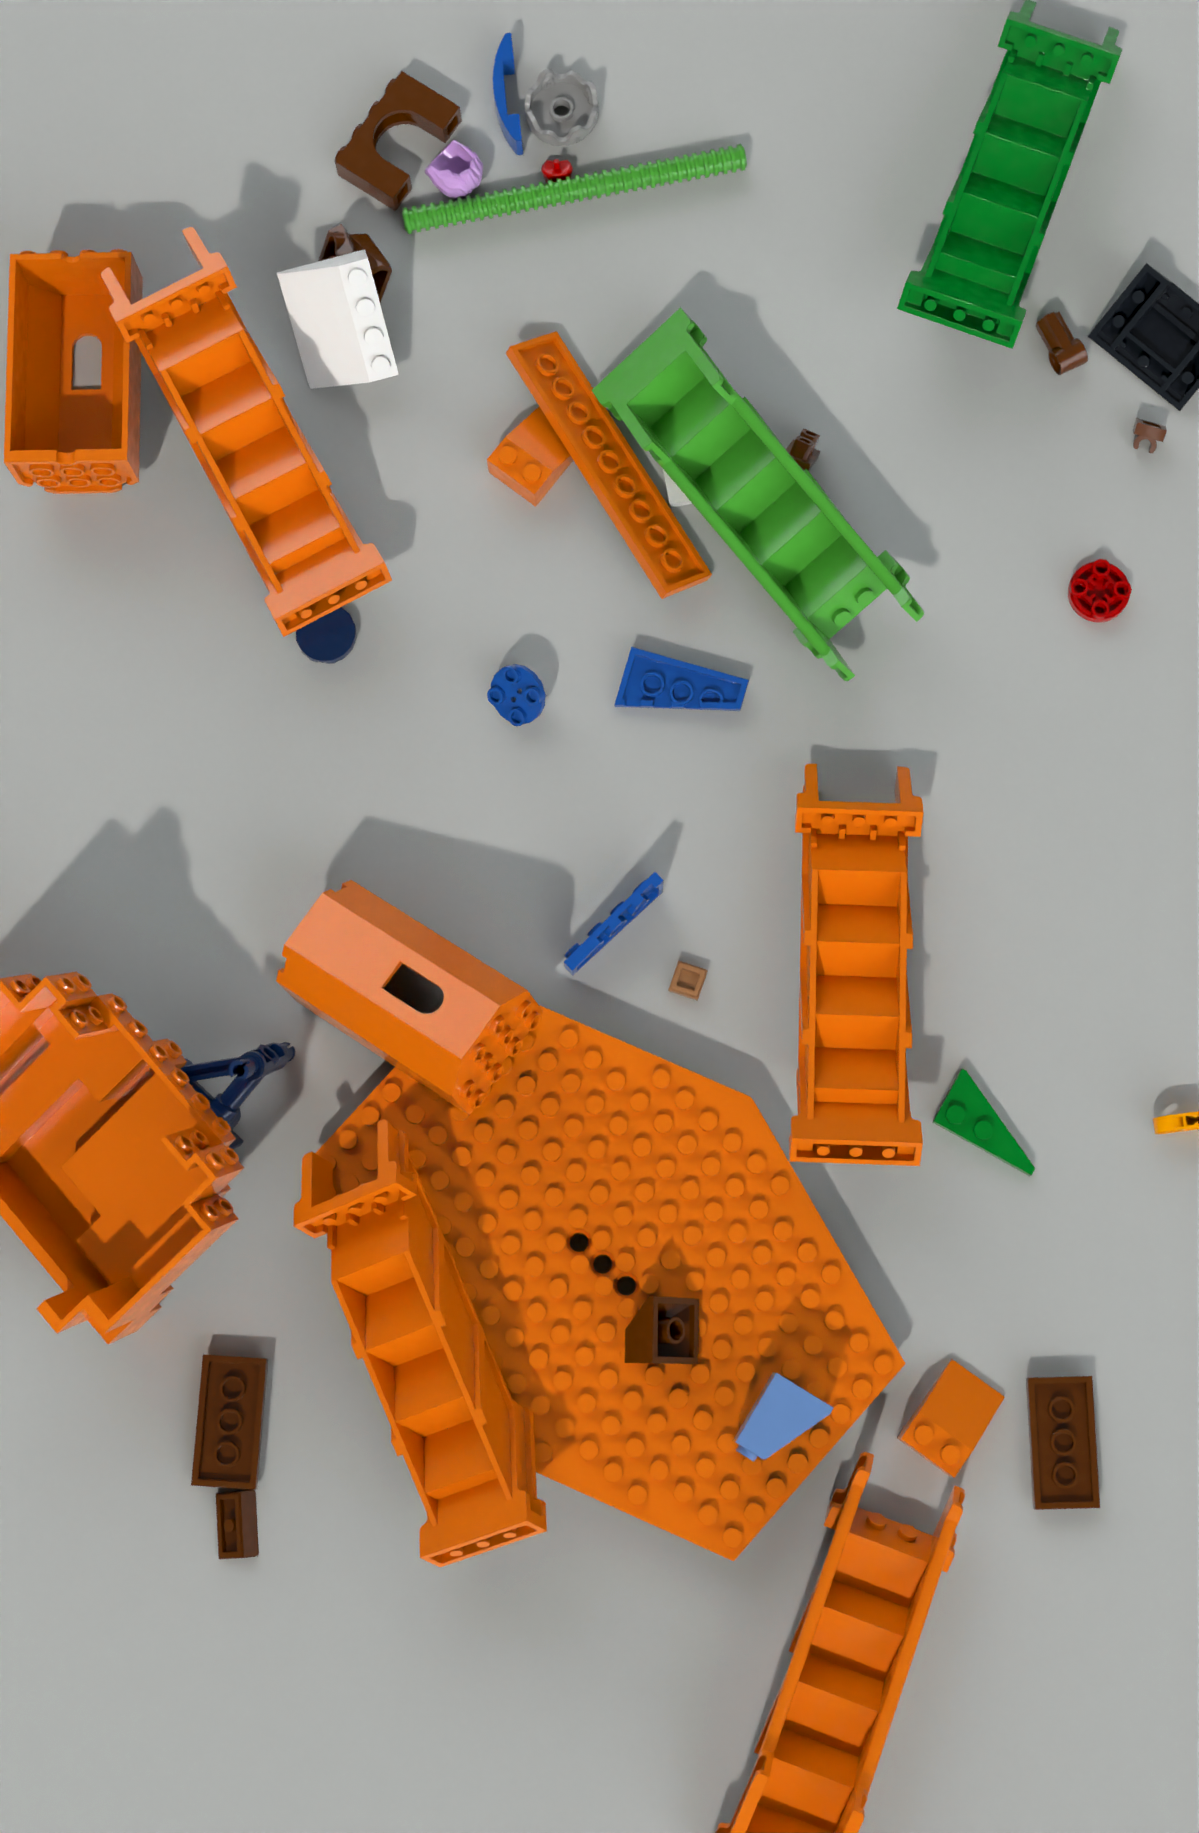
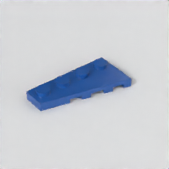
M631 647L614 706L740 711L749 680Z
M656 872L640 883L625 902H620L603 923L599 922L588 932L587 935L589 937L581 945L576 943L566 952L564 956L567 959L564 961V967L572 976L663 893L664 880Z

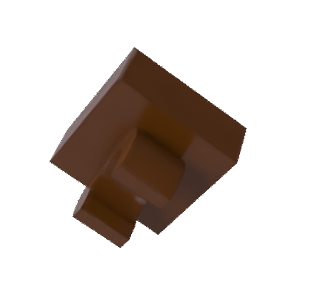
M1136 418L1133 427V433L1137 435L1133 440L1134 449H1138L1140 441L1147 439L1151 442L1148 451L1153 454L1157 447L1156 440L1164 441L1167 432L1166 426Z

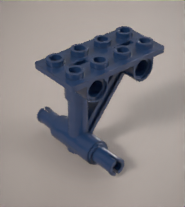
M273 1042L266 1045L260 1044L258 1048L248 1051L239 1057L193 1064L190 1060L186 1059L187 1063L181 1068L188 1076L189 1084L195 1091L203 1094L208 1099L212 1111L230 1125V1132L236 1137V1140L228 1147L233 1150L240 1147L244 1142L233 1131L241 1117L240 1106L266 1075L282 1069L287 1062L294 1059L296 1053L294 1046L287 1048L291 1043L283 1042L279 1044ZM237 1075L223 1093H218L215 1098L197 1082L198 1080Z

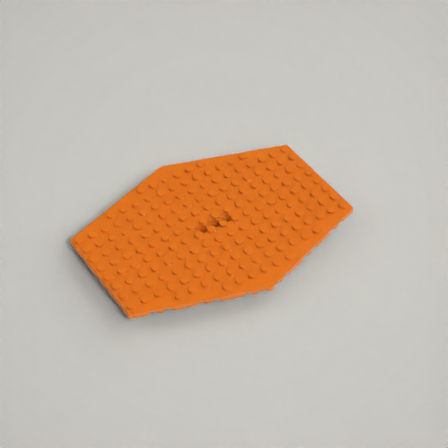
M541 1005L539 1006L543 1013L541 1014L540 1023L526 1035L518 1054L514 1057L509 1055L503 1061V1075L496 1083H492L485 1093L486 1096L481 1106L474 1109L470 1115L394 1067L316 1152L317 1155L333 1164L332 1184L336 1194L346 1193L361 1184L378 1179L377 1122L385 1119L397 1130L407 1133L409 1154L511 1398L517 1404L533 1411L536 1473L734 1561L906 1364L754 1100L746 1094ZM578 1234L584 1235L588 1239L587 1248L581 1252L574 1251L570 1246V1240ZM607 1256L612 1261L610 1271L602 1274L594 1269L593 1265L597 1257ZM630 1277L634 1280L636 1289L632 1294L623 1295L618 1291L617 1283L621 1278ZM649 1296L699 1299L698 1364L625 1363V1329ZM772 1373H778L834 1408L831 1414L765 1460L757 1456L756 1460L752 1461L736 1451L739 1444L735 1443L733 1439Z

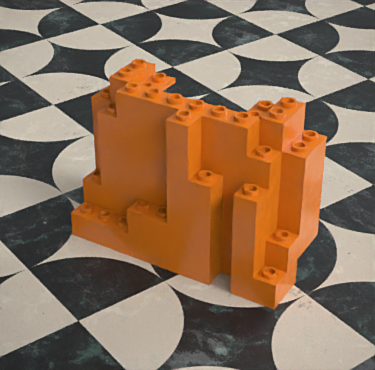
M78 972L46 976L42 981L32 974L0 978V1215L64 1291L44 1300L36 1308L56 1333H60L88 1320L109 1345L138 1331L162 1307L159 1302L174 1289L171 1284L239 1219L234 1214V1209L230 1202L223 1198L231 1189L228 1183L244 1169L239 1162L237 1153L228 1147L236 1140V1137L230 1132V1125L212 1111L208 1099L203 1094L196 1092L189 1084L188 1076L181 1070L187 1063L186 1059L182 1056L181 1048L168 1038L153 1041L148 1036V1030L145 1025L131 1016L126 1010V1003L120 997L113 995V993L97 996L91 989V982Z

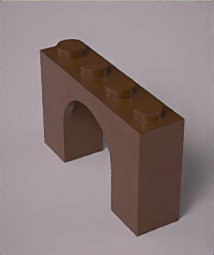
M401 71L396 79L390 80L381 100L373 103L364 123L356 126L352 139L347 146L341 147L337 152L335 164L338 176L396 211L412 190L409 174L386 161L378 154L376 146L379 138L391 127L409 124L423 129L446 143L462 121L460 106Z

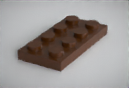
M203 1354L192 1486L257 1489L268 1359Z
M1092 1376L1026 1378L1033 1509L1100 1508Z

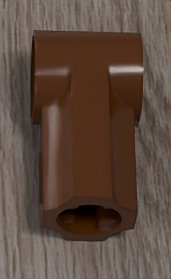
M1060 312L1049 313L1036 323L1035 327L1049 350L1050 364L1058 375H1062L1088 362V355L1083 343L1078 338L1074 339Z

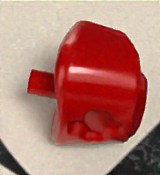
M547 160L541 167L546 183L548 180L557 182L556 179L561 178L563 181L568 176L571 179L573 166L569 160Z

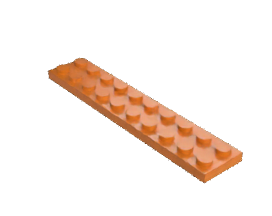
M557 331L510 346L506 355L661 599L707 581L712 573L613 418L592 392L593 387Z

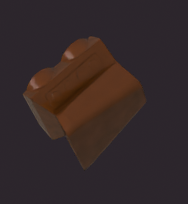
M342 224L328 230L318 261L365 249L379 302L381 303L392 268L368 234H348Z

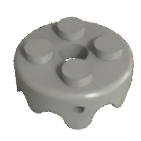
M551 69L543 70L535 84L526 92L525 115L529 128L535 136L550 145L568 146L586 138L593 130L598 117L597 93L593 82L585 81L578 73L572 70L565 74H555ZM558 106H566L570 111L567 115L558 116L554 113V109Z

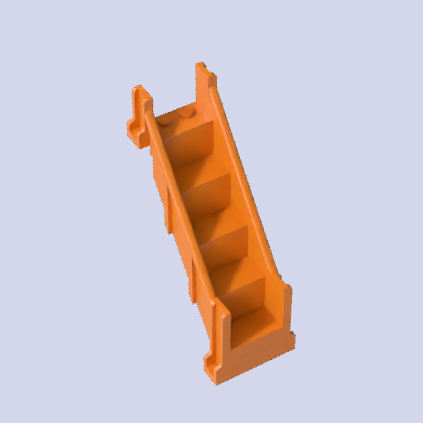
M188 227L182 230V233L201 270L131 305L113 271L108 267L101 272V277L114 301L110 305L109 311L126 343L135 340L245 546L250 559L267 587L269 595L265 597L264 601L280 632L285 637L392 581V578L373 543H362L330 488L332 483L283 399L286 396L250 336L227 292L237 288L226 262L219 252L209 253L193 227Z
M806 764L804 769L805 784L803 785V793H798L796 796L795 833H802L798 1068L796 1071L798 1115L791 1117L790 1162L920 1166L923 1146L922 1127L919 1120L911 1118L906 1048L912 1049V1026L907 981V949H913V929L908 887V836L921 837L923 820L922 798L912 794L909 768L897 766L894 790L895 803L819 801L817 764Z
M384 1119L377 1122L378 1179L361 1184L353 1190L337 1195L332 1184L333 1164L312 1151L303 1156L301 1199L294 1205L293 1226L314 1239L327 1234V1248L331 1250V1283L351 1329L352 1348L357 1360L363 1358L391 1425L392 1445L397 1457L403 1455L427 1512V1521L419 1530L420 1558L438 1567H443L546 1532V1503L541 1499H537L533 1411L517 1404L511 1398L409 1154L408 1134L402 1130H397L389 1121Z
M868 1452L860 1454L845 1489H835L827 1507L824 1526L835 1530L820 1575L789 1648V1652L793 1653L789 1668L754 1753L759 1754L731 1822L719 1823L715 1833L859 1832L865 1817L863 1809L867 1802L868 1793L941 1572H948L955 1555V1549L953 1548L957 1540L955 1530L963 1513L964 1489L954 1486L933 1535L915 1529L911 1525L901 1524L885 1518L880 1513L870 1512L858 1507L863 1490L871 1474L874 1454Z

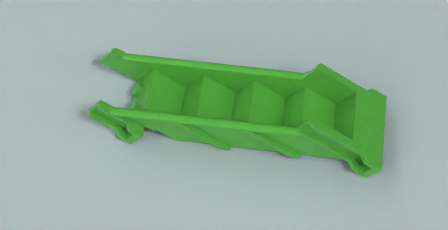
M680 307L594 387L592 392L600 404L608 408L618 421H624L639 445L645 451L650 452L654 460L664 469L797 628L793 633L800 643L807 647L816 658H823L825 663L831 669H835L844 681H849L855 674L830 641V638L886 589L891 592L900 606L916 622L919 621L924 615V610L906 588L910 576L887 550L877 557L861 539L807 469L803 470L754 406L746 397L742 399L703 348L707 342V337Z

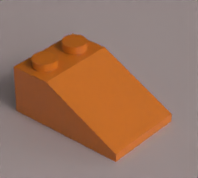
M538 407L505 436L488 457L487 465L490 474L536 507L572 463L573 459L541 408Z
M951 1359L897 1439L949 1477L955 1478L973 1452L1005 1397Z

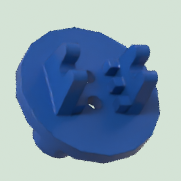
M518 664L501 668L494 675L491 689L487 693L488 701L494 705L503 718L514 726L531 723L539 717L544 709L545 697L547 696L543 684L535 672L526 666Z

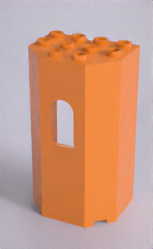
M114 249L110 252L82 250L80 255L76 257H68V253L61 250H53L50 253L22 251L19 254H10L4 464L20 485L31 487L34 482L44 487L46 492L78 494L116 493L122 490V484L125 482L129 485L139 482L141 351L135 340L126 343L109 311V307L114 301L101 277V272L110 267L131 305L141 300L143 296V277L132 252H127L123 249ZM82 337H96L102 344L101 389L73 390L74 346Z
M352 880L342 883L341 890L335 892L330 889L319 896L285 942L282 956L286 958L284 968L278 970L276 982L296 1002L468 1115L474 1109L481 1106L492 1083H496L503 1075V1061L509 1055L514 1057L522 1048L524 1038L529 1031L534 1030L538 1026L541 1014L543 1013V1010L527 989ZM401 964L442 989L444 999L438 1010L430 1014L420 1013L384 990Z

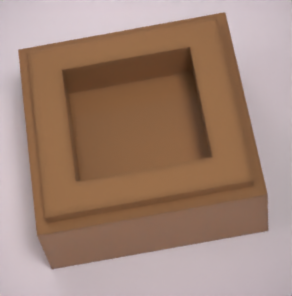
M678 960L668 991L698 1001L708 970Z

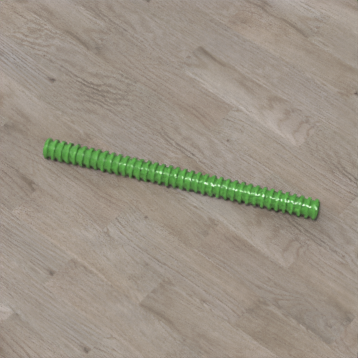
M737 144L736 148L728 146L727 150L721 147L716 152L714 149H711L709 153L701 151L700 155H697L695 152L690 157L684 154L682 158L674 156V159L670 160L668 157L663 162L658 159L653 164L651 161H647L646 165L638 163L637 167L631 164L626 169L624 166H621L620 170L611 168V172H607L605 169L602 170V173L598 174L597 171H594L593 175L590 176L588 173H584V177L575 175L574 179H570V176H568L563 181L561 178L556 179L557 182L548 180L547 184L539 182L537 186L531 183L526 188L525 185H521L520 189L511 187L510 191H507L505 188L500 193H498V190H494L493 194L484 192V196H480L478 193L475 194L474 198L468 195L463 200L461 197H458L457 201L448 199L447 203H444L442 200L437 205L431 202L430 206L421 204V208L412 206V209L407 210V207L403 208L402 215L406 232L412 234V230H416L418 233L423 228L429 231L430 227L439 229V225L448 227L449 223L455 226L460 221L462 224H465L466 220L475 222L476 218H479L481 221L486 216L492 219L493 215L502 217V213L511 215L513 211L518 214L523 209L525 212H529V208L538 210V207L542 206L544 209L549 204L555 207L556 203L565 205V201L574 203V200L578 199L581 202L586 197L588 200H592V196L601 198L602 194L608 197L613 192L615 195H618L620 191L628 193L629 189L637 191L639 187L644 190L649 185L651 188H655L656 184L664 186L665 182H668L671 185L676 180L678 183H681L683 179L691 181L692 177H695L697 180L702 175L708 178L710 174L718 176L719 172L727 174L728 170H731L732 173L736 172L739 168L741 171H745L747 167L744 147L741 144Z

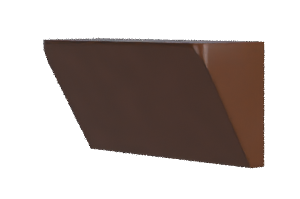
M248 1490L216 1493L219 1559L258 1556L256 1492Z

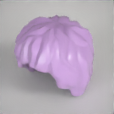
M453 140L431 161L424 172L429 176L434 186L444 195L457 199L458 197L464 198L480 185L483 164L476 152Z

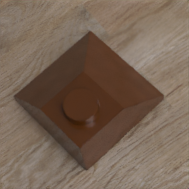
M649 1296L625 1329V1363L698 1364L699 1299Z

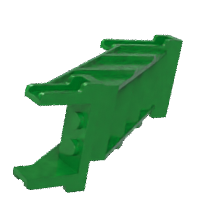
M1025 0L1020 12L1011 11L1006 19L997 47L1007 51L998 75L973 131V134H975L962 170L942 214H944L935 241L921 271L912 270L910 272L897 307L898 310L1011 349L1014 347L1026 314V309L1019 306L1099 86L1101 82L1110 84L1122 52V48L1115 45L1119 30L1112 27L1108 28L1103 44L1099 45L1030 22L1037 2Z

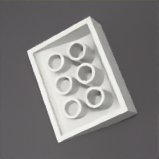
M365 249L277 272L310 389L369 383L399 375Z

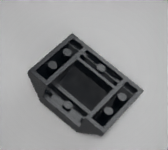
M1146 263L1088 337L1177 410L1181 411L1199 389V303Z

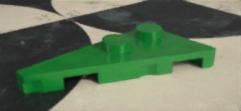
M961 1069L932 1123L1031 1176L1035 1167L968 1072Z

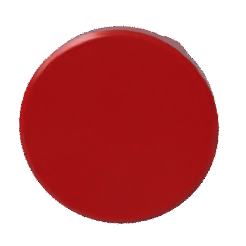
M1098 559L1095 562L1083 565L1074 573L1068 586V599L1071 607L1080 617L1091 622H1106L1116 618L1124 610L1132 589L1127 577L1118 567L1110 564L1107 560Z

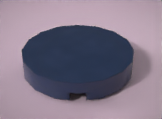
M342 607L296 630V641L302 653L311 661L317 663L332 664L344 659L353 650L356 639V626L350 614Z

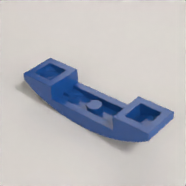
M505 33L498 47L493 67L495 109L506 141L517 155H523L519 114L507 115L504 75H514L515 67L511 33Z

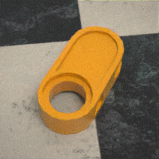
M1199 1111L1153 1118L1155 1134L1199 1129Z

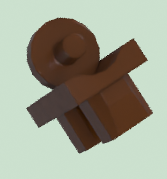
M803 429L800 436H797L795 440L793 439L786 450L803 470L807 469L809 471L817 461L821 451L815 449L820 435L807 429Z

